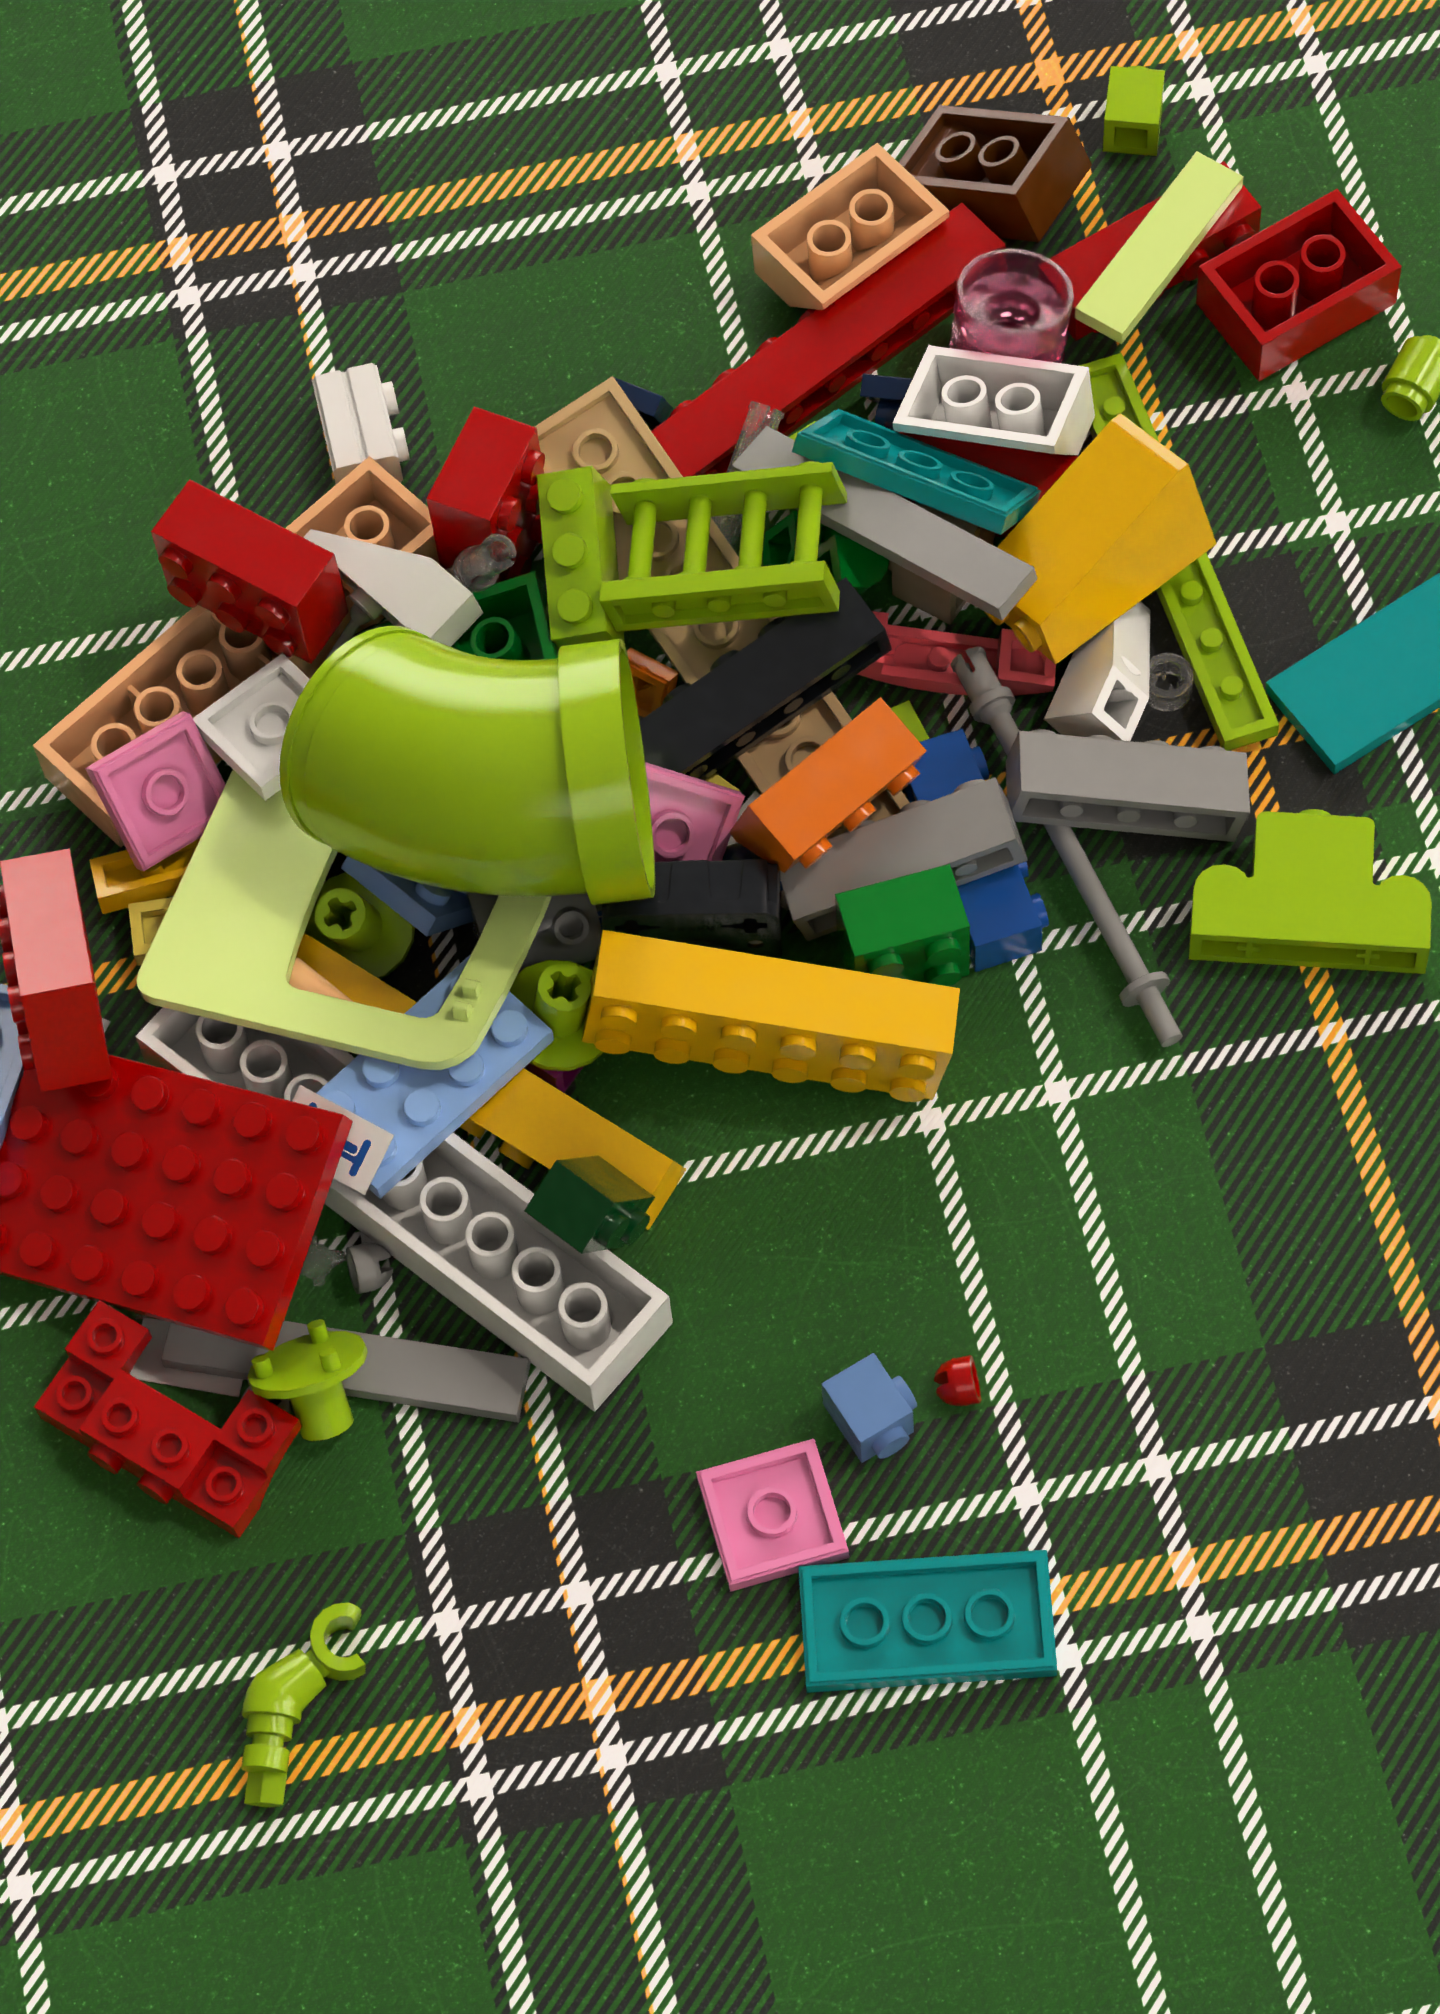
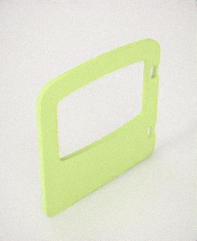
M232 770L138 971L136 982L144 1000L155 1006L418 1069L443 1070L457 1066L472 1056L481 1045L502 1007L528 954L552 896L499 895L458 981L439 1012L431 1017H415L297 989L289 984L297 952L314 905L338 851L311 838L297 827L286 809L281 790L265 801L246 781Z

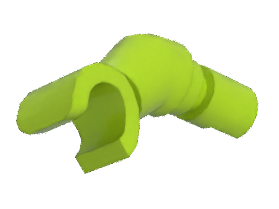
M337 1603L323 1609L314 1619L310 1631L311 1649L306 1653L300 1649L295 1650L257 1673L247 1689L242 1707V1716L248 1719L246 1735L253 1738L252 1744L244 1746L241 1769L248 1772L244 1804L259 1807H280L283 1805L290 1751L283 1748L284 1742L292 1740L293 1726L301 1722L303 1709L327 1686L323 1679L324 1677L345 1681L354 1680L365 1674L366 1664L357 1653L350 1657H339L334 1655L326 1646V1640L332 1633L338 1630L355 1629L361 1618V1609L351 1603Z

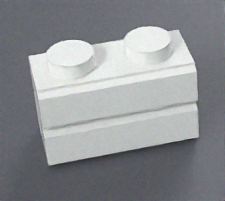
M373 363L351 367L346 372L338 370L315 375L312 383L335 483L340 482L369 456L401 483L403 476L400 462L410 460L403 427L392 429L389 416L399 414L392 381L381 383L377 365Z

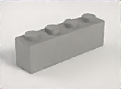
M1037 729L1019 731L1006 759L1007 799L1015 822L1235 842L1250 814L1247 752L1226 751L1219 746H1204L1201 748L1175 746L1160 740L1133 742L1113 740L1105 735H1091L1088 737L1061 735L1050 730Z
M996 777L986 781L982 779L967 781L959 785L954 790V793L932 801L918 800L908 803L899 810V813L876 822L866 820L852 832L845 829L843 834L827 839L833 847L813 865L805 869L798 862L787 872L783 873L780 871V880L793 922L808 942L837 931L835 894L947 864H950L956 884L960 886L1028 861L1008 799Z

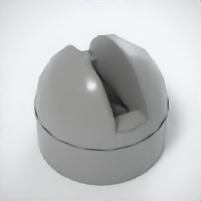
M363 1243L346 1248L348 1271L353 1288L357 1294L374 1291L383 1287L390 1280L393 1267L380 1268L379 1261L391 1257L390 1253L383 1246L376 1243Z

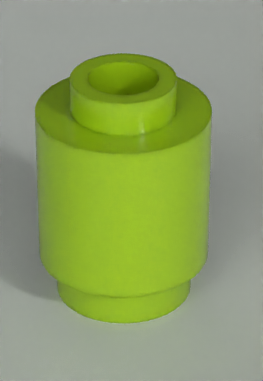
M1431 335L1410 337L1404 342L1382 383L1384 393L1381 397L1383 406L1396 417L1408 421H1416L1422 417L1423 413H1428L1433 409L1440 395L1439 338Z

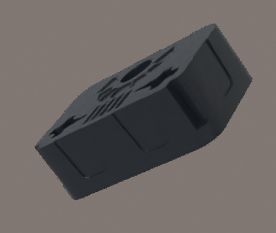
M762 859L655 862L654 897L602 904V930L779 959L782 956L780 868L778 864H767V860Z

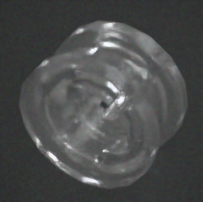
M1161 653L1150 659L1149 700L1147 703L1152 708L1160 711H1175L1189 702L1193 692L1194 676L1193 669L1185 658L1174 653ZM1166 674L1178 677L1177 688L1174 689L1172 684L1169 685V690L1158 688L1157 676L1161 675L1163 680H1166Z

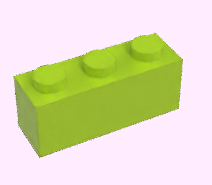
M593 466L537 475L551 641L559 648L564 645L620 638L625 644L624 631L616 632L599 602L601 582L619 580L613 506L610 495L611 485Z

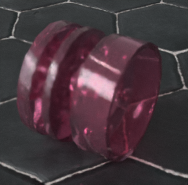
M1020 248L996 249L975 257L963 268L957 282L953 309L955 317L951 325V337L948 348L1064 364L1065 347L1068 339L1067 330L1070 325L1074 303V293L1070 278L1060 265L1049 258Z

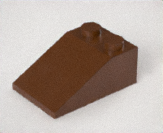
M939 105L898 162L949 211L963 203L999 238L1032 242L1041 241L1092 167L1091 161L1069 117Z

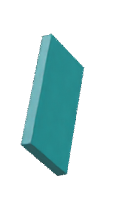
M841 409L834 410L797 433L792 449L793 453L816 462H833L836 470L999 535L1024 518L1038 502L1041 490H1038L1036 486Z
M1440 573L1266 682V694L1334 775L1440 708Z
M1047 1550L798 1566L807 1693L1057 1676Z

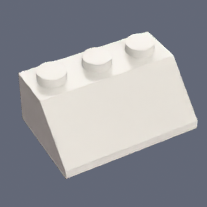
M928 345L894 418L893 429L894 431L1050 454L1079 455L1095 418L1089 367Z

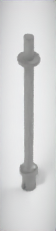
M969 648L965 651L975 671H972L970 665L965 662L961 654H958L952 660L951 668L957 674L972 702L969 710L974 720L991 726L1006 756H1008L1019 732L1010 714L1015 703V697L1009 687L1001 685L986 657L984 648ZM1043 824L1129 984L1119 995L1122 1005L1125 1007L1140 1005L1162 1047H1168L1177 1043L1183 1035L1161 996V993L1170 984L1169 977L1163 971L1148 972L1072 828L1069 826Z

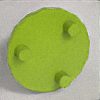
M344 872L329 878L323 884L304 933L375 977L382 979L389 976L404 962L414 942L415 927L348 873Z
M546 960L525 967L517 974L510 992L550 1027L554 1036V1041L537 1055L530 1064L544 1070L571 1071L591 1064L603 1053L594 1044L582 1042L585 1016L591 994V976L593 972L591 969L572 961Z
M322 1319L314 1320L307 1324L308 1335L282 1343L275 1347L273 1351H268L265 1354L252 1358V1365L247 1375L249 1385L254 1394L267 1399H290L294 1415L300 1420L302 1425L300 1434L303 1439L308 1441H320L338 1436L353 1424L354 1419L342 1381L352 1376L365 1363L368 1353L366 1344L360 1335L348 1331H327L325 1321Z

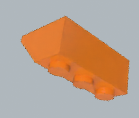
M880 697L749 804L729 833L736 842L762 859L767 860L768 863L778 864L780 871L783 873L787 872L798 862L807 869L833 847L827 840L831 834L842 825L849 832H852L877 810L871 801L888 789L895 796L921 774L915 768V765L927 750Z

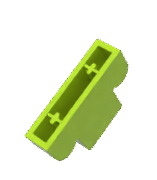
M1308 809L1299 813L1264 811L1259 813L1256 819L1252 877H1246L1245 873L1237 867L1226 864L1213 865L1203 870L1197 877L1193 889L1189 959L1425 974L1431 941L1432 902L1430 892L1422 882L1406 875L1391 876L1381 881L1380 885L1373 883L1375 824L1368 817L1331 815L1319 809Z

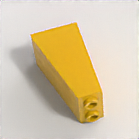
M1121 413L1114 417L997 547L1033 566L1036 571L1037 580L1003 620L985 612L996 625L1000 626L1005 622L1010 626L1016 638L1029 652L1032 653L1035 650H1039L1054 664H1057L1214 547L1217 543L1189 464Z

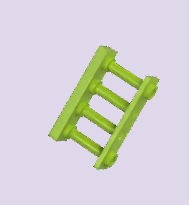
M807 461L796 466L658 480L641 478L629 483L611 484V497L626 524L633 525L628 577H625L623 580L603 581L600 588L599 602L616 632L839 611L840 590L825 560L818 561L822 506L847 503V491L833 462ZM798 508L794 561L790 564L762 566L766 511ZM743 514L738 566L729 570L706 572L711 517ZM687 519L683 571L676 575L651 577L656 522Z

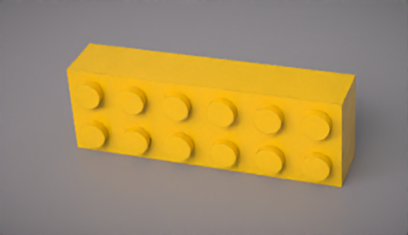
M602 930L591 976V994L585 1016L582 1042L592 1043L598 1050L609 1054H625L629 1051L654 1054L656 1059L670 1064H682L690 1060L713 1064L716 1069L726 1073L736 1074L752 1070L770 1073L775 1079L787 1083L813 1080L831 1083L833 1088L843 1092L856 1093L869 1089L887 1092L894 1099L904 1102H918L923 1099L933 1100L953 1054L960 988Z

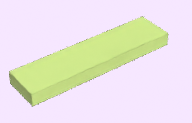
M1196 151L1075 307V319L1122 344L1242 189L1243 176Z

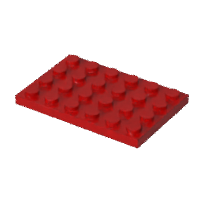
M109 1054L112 1079L41 1092L36 1069L24 1071L13 1100L6 1136L0 1150V1275L98 1302L100 1300L110 1306L273 1351L353 1121L340 1113Z

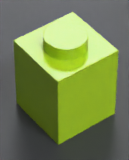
M1111 66L1104 117L1103 152L1157 156L1165 70L1148 69L1143 66Z

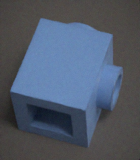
M875 1353L870 1354L821 1383L823 1405L861 1463L875 1455L880 1459L889 1457L908 1443L909 1435L914 1433L912 1410L917 1407V1402L903 1378L898 1375L891 1379Z

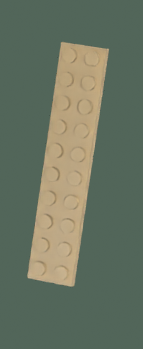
M613 376L534 426L538 432L540 451L545 454L544 474L593 466L610 485L629 483L641 478L658 480L683 477ZM612 498L619 580H623L625 577H628L633 525L626 524ZM711 518L706 572L734 569L738 566L739 557ZM687 519L656 522L651 577L676 575L683 571ZM779 617L652 628L648 630L675 670L679 672L684 683L692 685L710 672L712 664L720 656L732 650H742L758 639V634L765 625ZM831 692L736 759L762 795L852 721V719L834 693ZM886 789L871 801L877 810L867 820L876 822L899 813L903 806L910 802L902 791L893 796ZM844 825L827 839L843 834L846 829Z

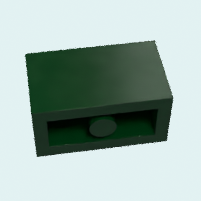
M600 1156L563 1159L555 1161L524 1212L583 1254L624 1247L625 1244L628 1246L633 1244L641 1236L649 1223L650 1216L645 1212L655 1196Z

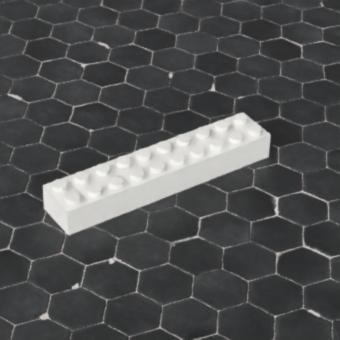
M164 1007L135 1036L145 1064L289 1101L293 1100L300 1085L317 1093L355 1059L343 1050ZM455 1133L447 1137L381 1199L369 1188L366 1194L363 1195L333 1178L324 1204L376 1244L383 1246L390 1255L521 1356L528 1358L530 1363L594 1412L673 1323L670 1298L666 1293L608 1249L581 1254L524 1212L534 1193Z

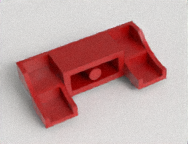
M99 1300L65 1347L69 1358L35 1404V1410L41 1419L89 1447L87 1455L102 1468L113 1474H118L121 1468L140 1478L137 1486L153 1499L167 1505L170 1499L173 1498L239 1539L260 1509L278 1465L302 1428L300 1420L248 1389L221 1429L130 1375L138 1358L152 1339V1335L146 1327Z

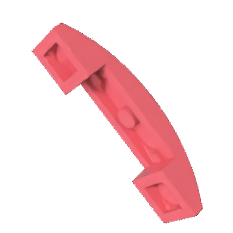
M872 611L885 628L892 650L857 675L911 689L967 695L957 674L951 668V662L958 654H961L974 672L975 668L965 650L973 647H982L1001 685L1009 687L1014 696L1053 692L1056 664L1039 650L1031 653L1025 649L1011 629L1002 628L999 639L890 625L888 624L889 613Z

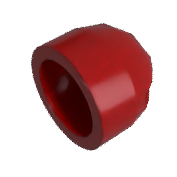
M972 1355L952 1358L942 1363L935 1372L934 1377L936 1383L942 1384L936 1389V1395L943 1402L951 1406H968L981 1403L979 1378Z

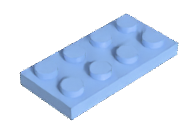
M470 955L405 1014L427 1018L438 1013L458 981ZM509 991L477 1051L459 1065L443 1070H425L359 1054L323 1086L317 1094L394 1135L369 1186V1189L381 1199L554 1041L553 1031Z

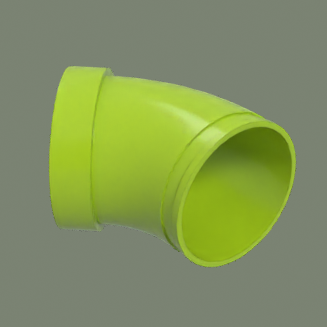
M384 626L363 632L340 646L321 664L304 687L285 730L280 754L279 772L281 792L286 809L297 827L311 838L379 871L420 884L460 892L500 896H561L587 893L592 905L654 897V842L644 748L630 663L625 644L621 638L560 646L558 658L507 660L462 652L432 640L411 628Z

